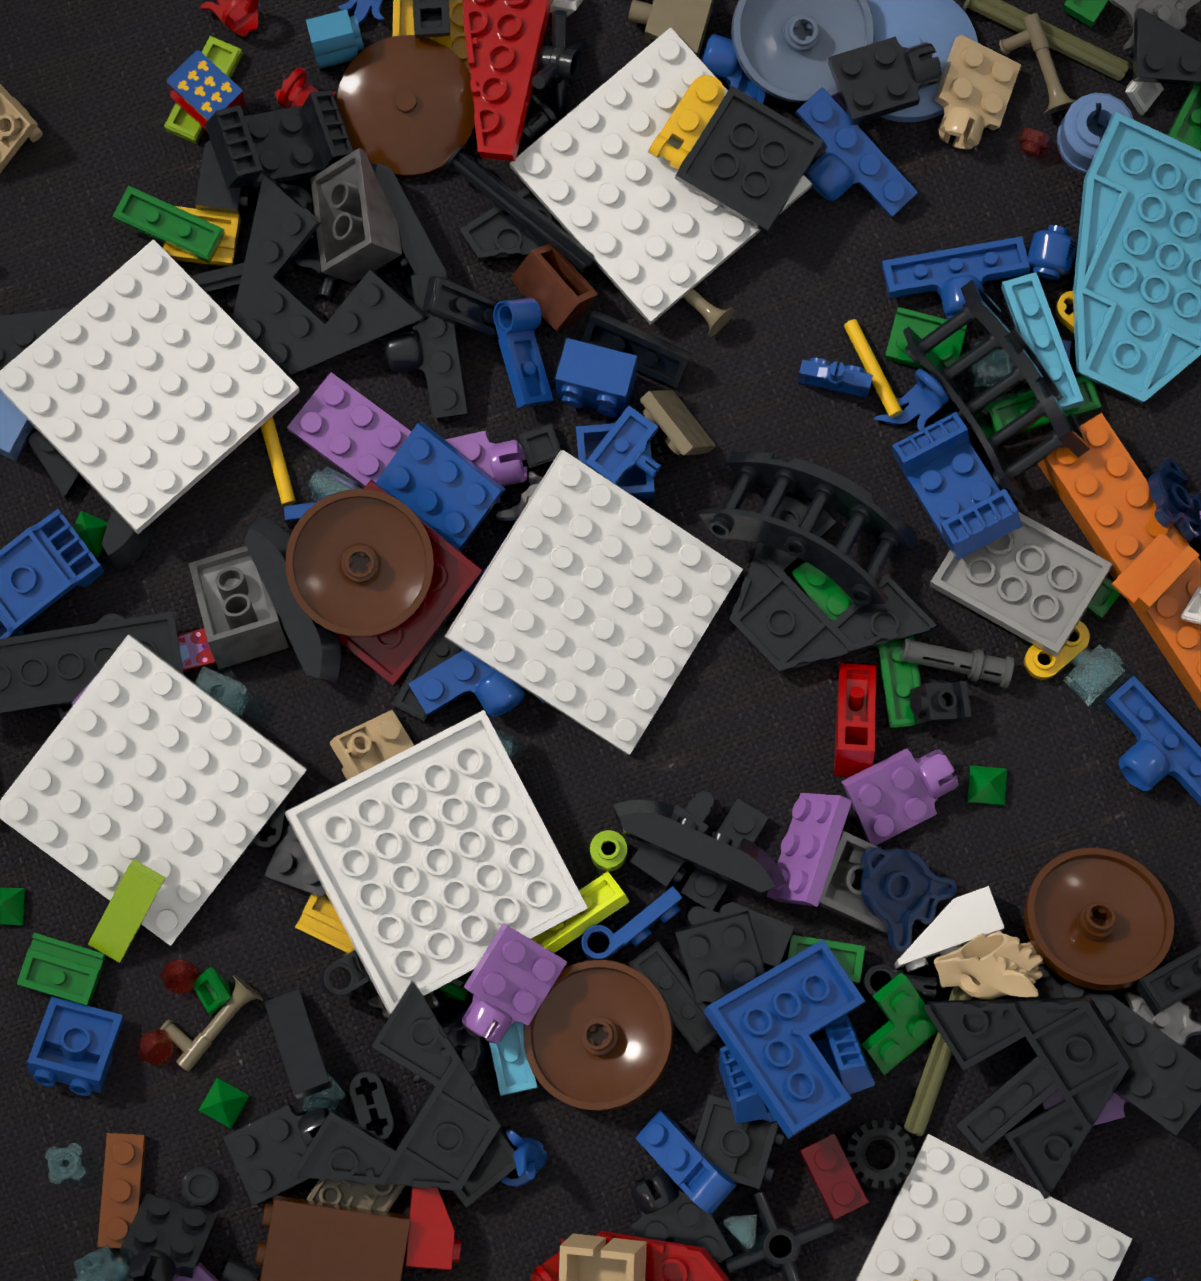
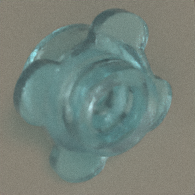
M71 1143L67 1148L59 1149L57 1147H50L46 1151L45 1158L48 1160L50 1170L48 1178L52 1183L59 1184L64 1179L73 1178L74 1180H80L84 1177L86 1171L81 1166L80 1159L83 1150L79 1144ZM64 1160L69 1162L67 1167L62 1166Z

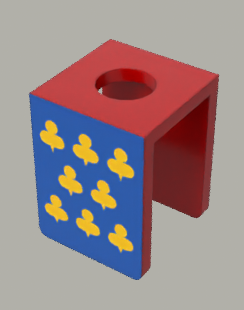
M196 50L167 79V84L173 89L170 92V98L205 130V123L216 111L241 105V108L245 106L243 90L199 50Z

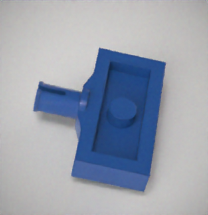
M810 358V361L802 359L797 383L865 398L868 397L873 375L867 374L865 369L852 365L844 366L842 362L837 366L838 361L831 364L829 361L821 358Z
M628 406L586 460L585 465L615 485L635 465L653 478L656 475V471L658 472L662 465L647 456L645 450L647 444L658 431V426L631 406Z

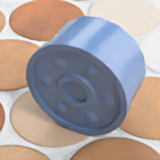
M1092 93L1080 97L1071 104L1057 132L1059 153L1071 168L1080 173L1087 174L1113 113L1118 112L1133 119L1130 109L1122 100L1110 94Z

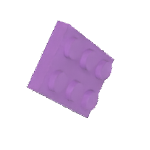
M332 372L287 426L290 433L363 487L370 480L375 482L378 480L412 432Z
M800 793L799 799L794 804L792 810L793 818L788 833L781 843V854L777 863L786 884L769 890L768 898L778 902L818 907L852 800L840 795Z

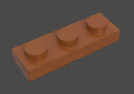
M107 1133L97 1247L121 1248L138 1212L142 1196L146 1135Z

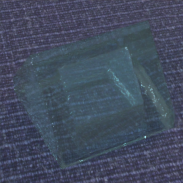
M328 1074L332 1087L305 1097L302 1111H312L320 1107L335 1110L346 1095Z
M757 1215L727 1217L723 1221V1225L746 1249H751L754 1246Z

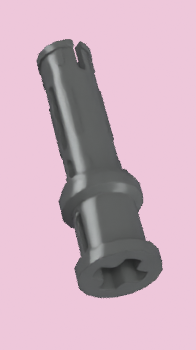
M908 638L904 639L900 654V661L902 662L906 661L966 674L967 679H970V681L977 682L981 679L995 682L1005 689L1010 684L1014 668L1013 656L1000 658L986 655L981 649L968 653L943 646L913 641Z

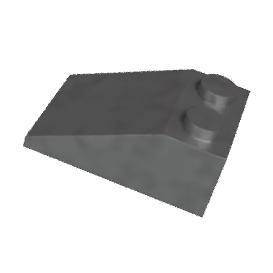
M356 149L310 178L314 214L322 222L316 229L322 273L355 283L363 278L370 269L377 270L402 255L398 222L363 149Z
M246 546L188 563L207 641L218 669L289 648L282 622Z
M842 831L818 905L887 934L883 922L874 916L865 905L861 891L863 875L861 859L863 853L868 848L877 846Z

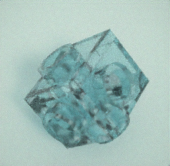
M106 1245L74 1261L77 1278L73 1279V1281H126L129 1268L124 1258L120 1256L116 1258L110 1247Z

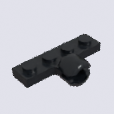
M448 270L411 276L415 307L421 312L429 277L439 276L450 281ZM422 312L427 316L425 320L418 321L411 328L399 329L386 336L385 353L392 371L397 373L413 370L424 371L433 419L470 413L457 325Z

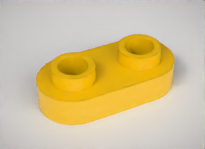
M1079 621L1074 629L1078 640L1075 642L1067 641L1058 657L1032 645L1024 658V666L1028 674L1039 680L1050 679L1080 655L1087 647L1090 639L1089 630L1086 625ZM1047 654L1050 657V664H1040L1038 655Z

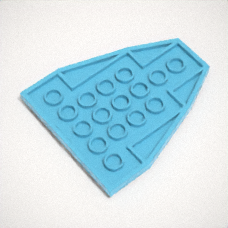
M1115 112L1109 121L1083 184L1073 286L1076 373L1140 403L1149 399L1201 355V151Z

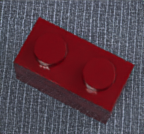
M835 1133L799 1151L832 1220L869 1203Z

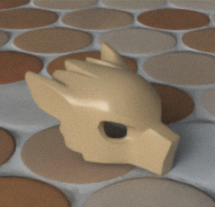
M1001 931L994 932L988 936L982 933L958 950L937 957L934 960L942 987L959 986L968 995L981 1000H993L1006 995L1018 997L1039 996L1038 990L1033 984L1036 983L1035 980L1043 976V973L1038 970L1040 969L1038 965L1044 962L1041 955H1037L1031 942L1019 944V938L1003 934Z

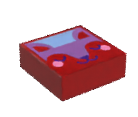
M204 628L178 635L184 673L216 664Z

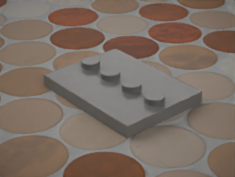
M1020 512L1021 528L1006 534L1004 537H1000L960 560L956 559L951 550L949 551L930 581V587L1055 657H1058L1113 566L1111 562Z

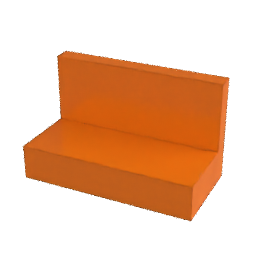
M1161 531L1111 585L1142 614H1145L1189 568L1199 554L1189 545L1182 550Z

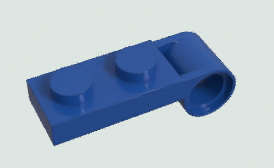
M533 298L498 302L493 311V319L517 408L544 405L553 401L534 330L538 328L541 322V309L538 302Z
M672 886L615 934L602 925L588 928L582 937V949L585 956L590 960H608L621 948L627 947L630 943L634 947L639 946L652 935V932L649 930L651 926L659 920L665 924L681 911L677 905L682 902V896ZM602 934L608 938L610 944L605 952L594 953L589 949L588 941L593 935Z
M661 1110L658 1111L636 1137V1140L697 1206L708 1214H712L736 1187L734 1180L720 1167L712 1163L669 1115Z

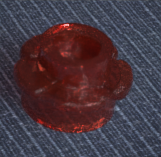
M1023 127L1021 135L1016 136V140L1021 143L1020 149L1025 152L1040 155L1041 150L1050 149L1047 145L1050 135L1044 132Z
M177 959L166 964L165 969L161 972V978L169 991L179 994L186 993L194 987V981L198 978L197 968L191 962Z
M162 1029L146 1033L139 1043V1058L142 1061H148L152 1065L165 1063L171 1057L174 1050L173 1043L167 1037L168 1033Z

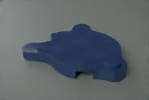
M1166 459L1148 479L1149 491L1156 504L1155 517L1164 528L1173 525L1187 541L1197 540L1201 543V518L1199 512L1201 511V496L1198 493L1191 498L1188 491L1182 486L1189 480L1174 460Z
M870 847L863 853L861 859L863 867L861 891L864 903L870 912L885 925L890 947L896 951H905L911 945L913 921L918 920L920 923L930 924L934 920L938 902L954 896L957 884L951 878L935 875L918 854L908 850L897 848L883 850L878 847Z

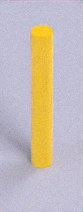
M857 320L848 321L844 324V328L867 373L873 375L872 383L889 417L899 416L903 411Z
M272 416L261 426L281 504L282 506L294 504L296 500Z

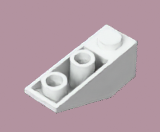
M989 886L954 898L894 963L896 969L905 966L907 972L928 965L926 959L937 954L943 956L956 951L962 945H965L982 933L988 936L994 932L1002 931L1004 925Z

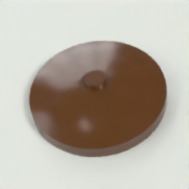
M415 35L389 37L364 49L346 69L339 85L336 101L353 151L358 148L363 149L370 164L378 163L391 167L396 177H421L443 169L448 158L459 146L464 145L466 147L475 130L474 101L470 86L471 74L466 65L445 45L429 38H415Z
M351 489L340 491L321 499L304 513L290 536L285 565L291 592L308 617L323 628L340 635L369 637L388 632L400 626L417 611L424 601L432 581L434 559L428 533L422 522L409 507L398 499L379 491Z
M1081 848L1057 856L1038 873L1025 901V927L1037 955H1041L1043 962L1054 973L1083 988L1113 991L1133 986L1138 980L1154 972L1159 967L1172 943L1174 914L1165 889L1145 866L1117 851L1104 848Z
M608 960L584 961L563 969L530 1024L524 1026L526 1057L539 1083L551 1095L565 1104L586 1111L603 1112L620 1109L645 1096L664 1074L670 1061L674 1043L672 1016L658 988L634 968Z

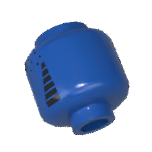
M1049 225L1048 230L1035 232L1027 256L1029 265L1033 268L1032 273L1037 272L1038 277L1057 281L1060 280L1061 276L1068 275L1071 272L1078 243L1068 236L1070 230L1057 225Z

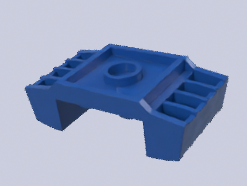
M957 412L892 445V455L904 473L908 484L941 538L947 543L957 560L1022 527L1018 509L1006 489L999 490L970 443L968 429Z
M59 509L39 523L26 529L0 550V639L25 635L22 631L23 627L76 585L87 588L104 573L100 563Z
M848 1015L823 1028L825 1038L813 1042L849 1096L874 1086V1079ZM727 1046L720 1048L719 1071L736 1124L761 1119L769 1122L776 1121Z

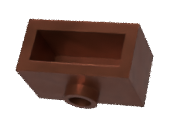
M550 243L532 250L510 278L525 298H533L538 302L544 320L556 331L577 322L598 295L569 260Z

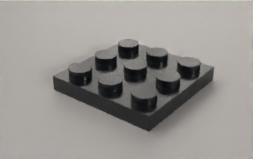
M731 86L678 170L675 179L768 234L822 147L824 140Z

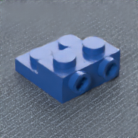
M51 997L27 1061L29 1075L33 1076V1080L36 1083L47 1087L54 1086L55 1082L70 1085L69 1089L81 1096H89L92 1091L101 1093L113 1061L112 1052L124 1022L123 1015Z

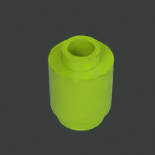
M606 830L598 833L593 838L590 845V855L594 865L600 870L610 872L619 869L625 863L627 844L619 833ZM604 844H614L616 851L612 855H605L601 850Z

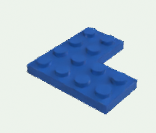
M824 940L817 942L713 1002L703 1011L788 1139L852 1099L810 1038L813 1034L859 1008L865 1002Z

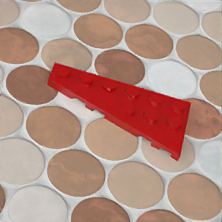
M462 0L467 59L471 74L470 86L475 110L474 121L477 148L481 158L516 161L533 87L532 78L536 74L538 56L542 48L553 0Z

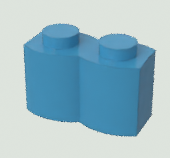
M347 9L306 19L319 70L351 62L358 55V51L364 50L356 15L349 17Z

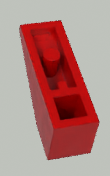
M839 664L834 776L851 777L873 766L875 753L876 665Z
M412 1187L405 1267L450 1271L452 1263H459L461 1240H454L455 1231L439 1190L433 1187Z

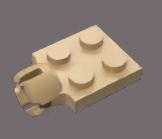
M963 35L956 37L933 100L944 109V116L939 128L940 138L945 143H948L951 135L956 136L953 147L971 149L979 144L984 128H989L993 131L1000 128L1021 64Z

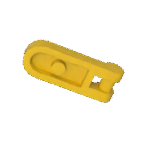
M710 75L696 78L661 132L654 139L648 153L656 158L662 156L670 161L669 165L679 170L725 96L722 82ZM672 137L683 143L679 149L668 144Z

